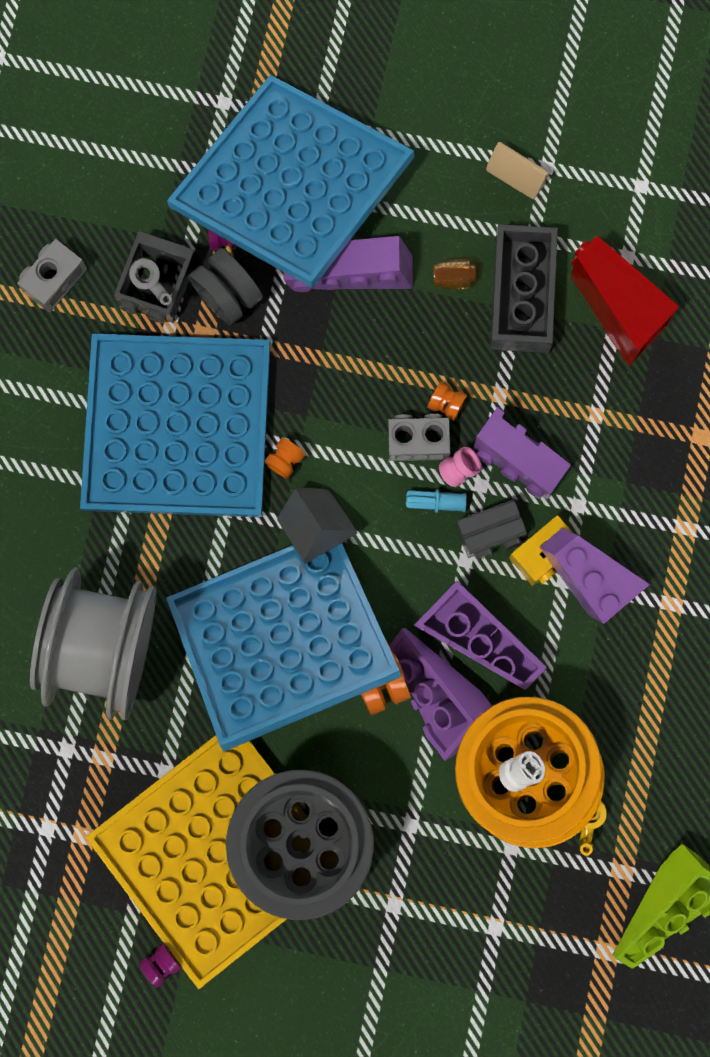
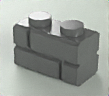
M514 500L456 521V529L467 557L476 556L477 560L493 555L492 549L504 545L505 550L522 544L521 539L525 538L527 534Z

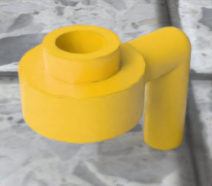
M602 801L593 818L581 830L579 847L581 854L584 856H589L593 852L592 838L594 829L600 827L606 820L607 812Z

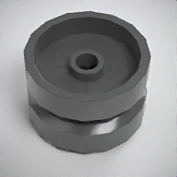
M220 248L208 258L211 270L199 266L188 275V278L207 306L226 324L232 326L243 316L239 303L244 307L252 308L263 298L259 288L242 266L230 254Z

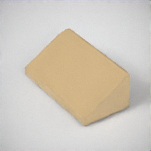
M501 142L497 143L486 168L487 172L531 199H535L546 183L548 175L547 170Z

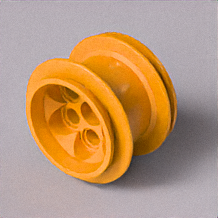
M518 697L505 700L490 707L469 726L461 740L456 757V783L466 809L484 829L498 839L515 846L545 848L567 841L578 834L590 822L602 799L605 780L604 765L591 731L571 710L548 699ZM537 734L543 737V744L539 749L531 750L527 748L526 742L531 735ZM504 747L512 748L514 751L513 758L523 752H535L544 763V778L539 783L527 786L521 791H508L502 795L496 794L494 784L500 779L499 768L502 764L497 758L499 750ZM564 753L568 755L569 763L565 768L556 769L552 766V759L556 754ZM554 785H561L566 789V794L560 801H553L548 796L550 788ZM527 797L533 798L536 801V808L530 814L521 813L519 808L520 802Z

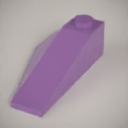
M406 628L401 629L389 647L392 653H395L406 678L405 683L408 684L414 698L411 704L414 710L419 709L426 726L422 728L427 739L444 761L449 760L457 754L461 740L469 726L492 705L478 688Z

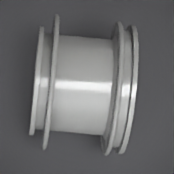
M77 567L70 570L65 582L60 578L54 579L41 612L30 668V687L32 690H39L41 688V702L44 707L51 705L58 689H64L107 698V719L112 720L116 712H120L121 719L128 720L139 689L150 642L156 605L155 586H149L147 591H143V584L138 580L131 590L129 599L82 590L81 574Z

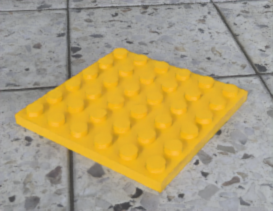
M216 735L85 837L198 990L286 920L263 911L241 892L231 874L226 855L227 830L235 808L251 788L262 780L275 775V773L250 741L223 752ZM296 803L292 808V816L297 821H304L308 816L300 805ZM276 819L267 821L264 827L266 835L271 838L278 837L282 832L281 823ZM300 835L296 836L293 841L295 851L302 850L306 853L311 847L310 839L308 837L301 838ZM327 850L322 853L320 862L324 868L333 869L338 865L339 857L334 851ZM277 852L268 853L265 858L267 868L273 871L281 868L283 862L281 855ZM297 868L293 873V881L298 886H306L311 881V874L306 868Z

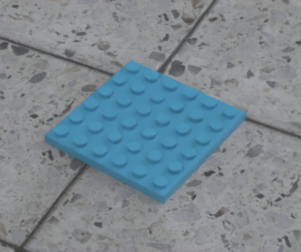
M270 75L173 192L167 203L171 209L313 288L413 160L414 150Z
M92 334L80 509L82 511L262 517L270 340Z
M342 543L304 564L292 545L166 598L223 752L402 677Z

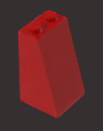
M596 236L590 243L587 240L584 241L576 250V257L571 263L573 269L570 277L624 361L631 366L669 325L679 306L601 238Z

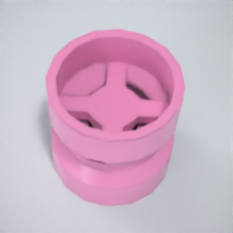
M463 447L455 452L454 457H447L440 462V475L448 485L457 487L465 482L466 477L471 478L481 471L480 459L471 448Z

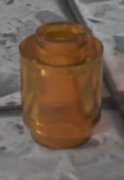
M469 258L441 260V263L433 264L434 286L442 287V290L470 288V282H476L475 264H469Z

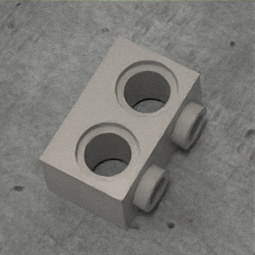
M402 414L394 416V419H388L389 461L444 460L449 457V418H442L441 414H427L424 418L412 419L411 415ZM435 430L441 434L442 439L438 442H430L425 435L427 432ZM406 431L411 434L412 439L407 443H400L395 436L398 432Z

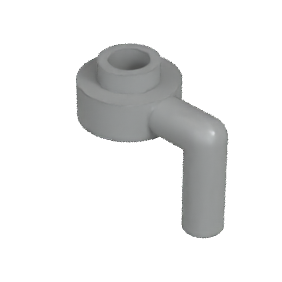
M147 258L134 261L129 269L131 282L140 289H150L161 304L169 305L172 302V297L158 281L160 277L158 266ZM141 268L149 269L150 274L148 278L142 279L139 277L138 272Z

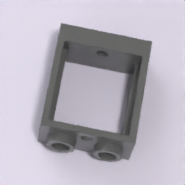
M138 231L114 293L115 300L120 305L119 308L131 314H136L137 311L147 314L150 320L158 323H164V321L173 323L189 282L188 275L193 272L197 261L195 250ZM145 254L182 266L171 295L172 302L167 308L129 296L133 287L129 277L130 266L134 261L144 258Z

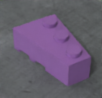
M564 528L560 529L539 547L586 613L603 624L650 585L580 536Z

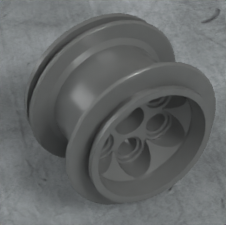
M290 770L277 773L256 784L245 794L235 808L226 836L228 865L241 892L263 911L290 920L319 918L345 905L364 883L370 870L374 851L371 822L357 796L337 779L310 770ZM304 802L310 809L309 816L304 821H297L292 816V808L296 803ZM333 818L337 822L338 830L334 836L327 837L321 833L320 823L323 819ZM271 819L278 820L282 825V832L276 838H271L265 833V824ZM300 835L301 838L308 837L310 839L311 847L306 853L302 850L295 851L293 841L296 836ZM327 850L334 851L339 857L338 865L333 869L324 868L320 862L322 853ZM270 852L279 853L283 860L281 868L276 871L268 869L265 864V858ZM297 868H306L310 872L311 881L308 885L298 886L293 881V873Z

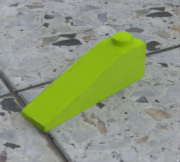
M681 844L674 850L657 871L612 955L615 959L633 969L664 947L665 939L674 933L679 932L682 935L688 931L689 927L687 924L700 915L704 918L709 916L710 865L684 844Z

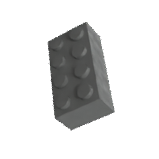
M498 224L495 236L490 350L549 353L553 343L558 228Z

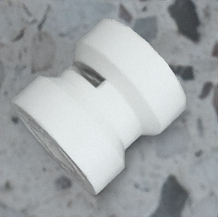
M531 751L523 752L515 758L504 761L499 768L501 783L512 792H518L527 786L539 783L545 775V766L542 759L535 752Z

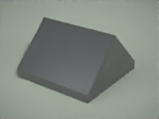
M295 488L277 518L304 564L357 534L356 529L329 489Z

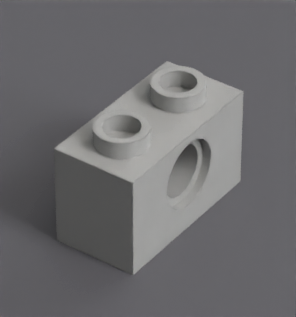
M55 239L51 244H47L41 249L37 261L32 266H28L22 271L17 284L24 294L50 313L86 272L87 267L80 257ZM47 271H57L56 275L53 278L44 279V275Z

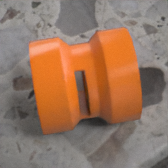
M441 381L435 389L427 408L435 412L441 411L445 413L446 418L455 421L468 395L461 391L455 392L451 390L448 384Z
M282 437L276 445V454H269L264 463L281 477L289 479L294 472L292 465L300 463L306 454L294 443Z

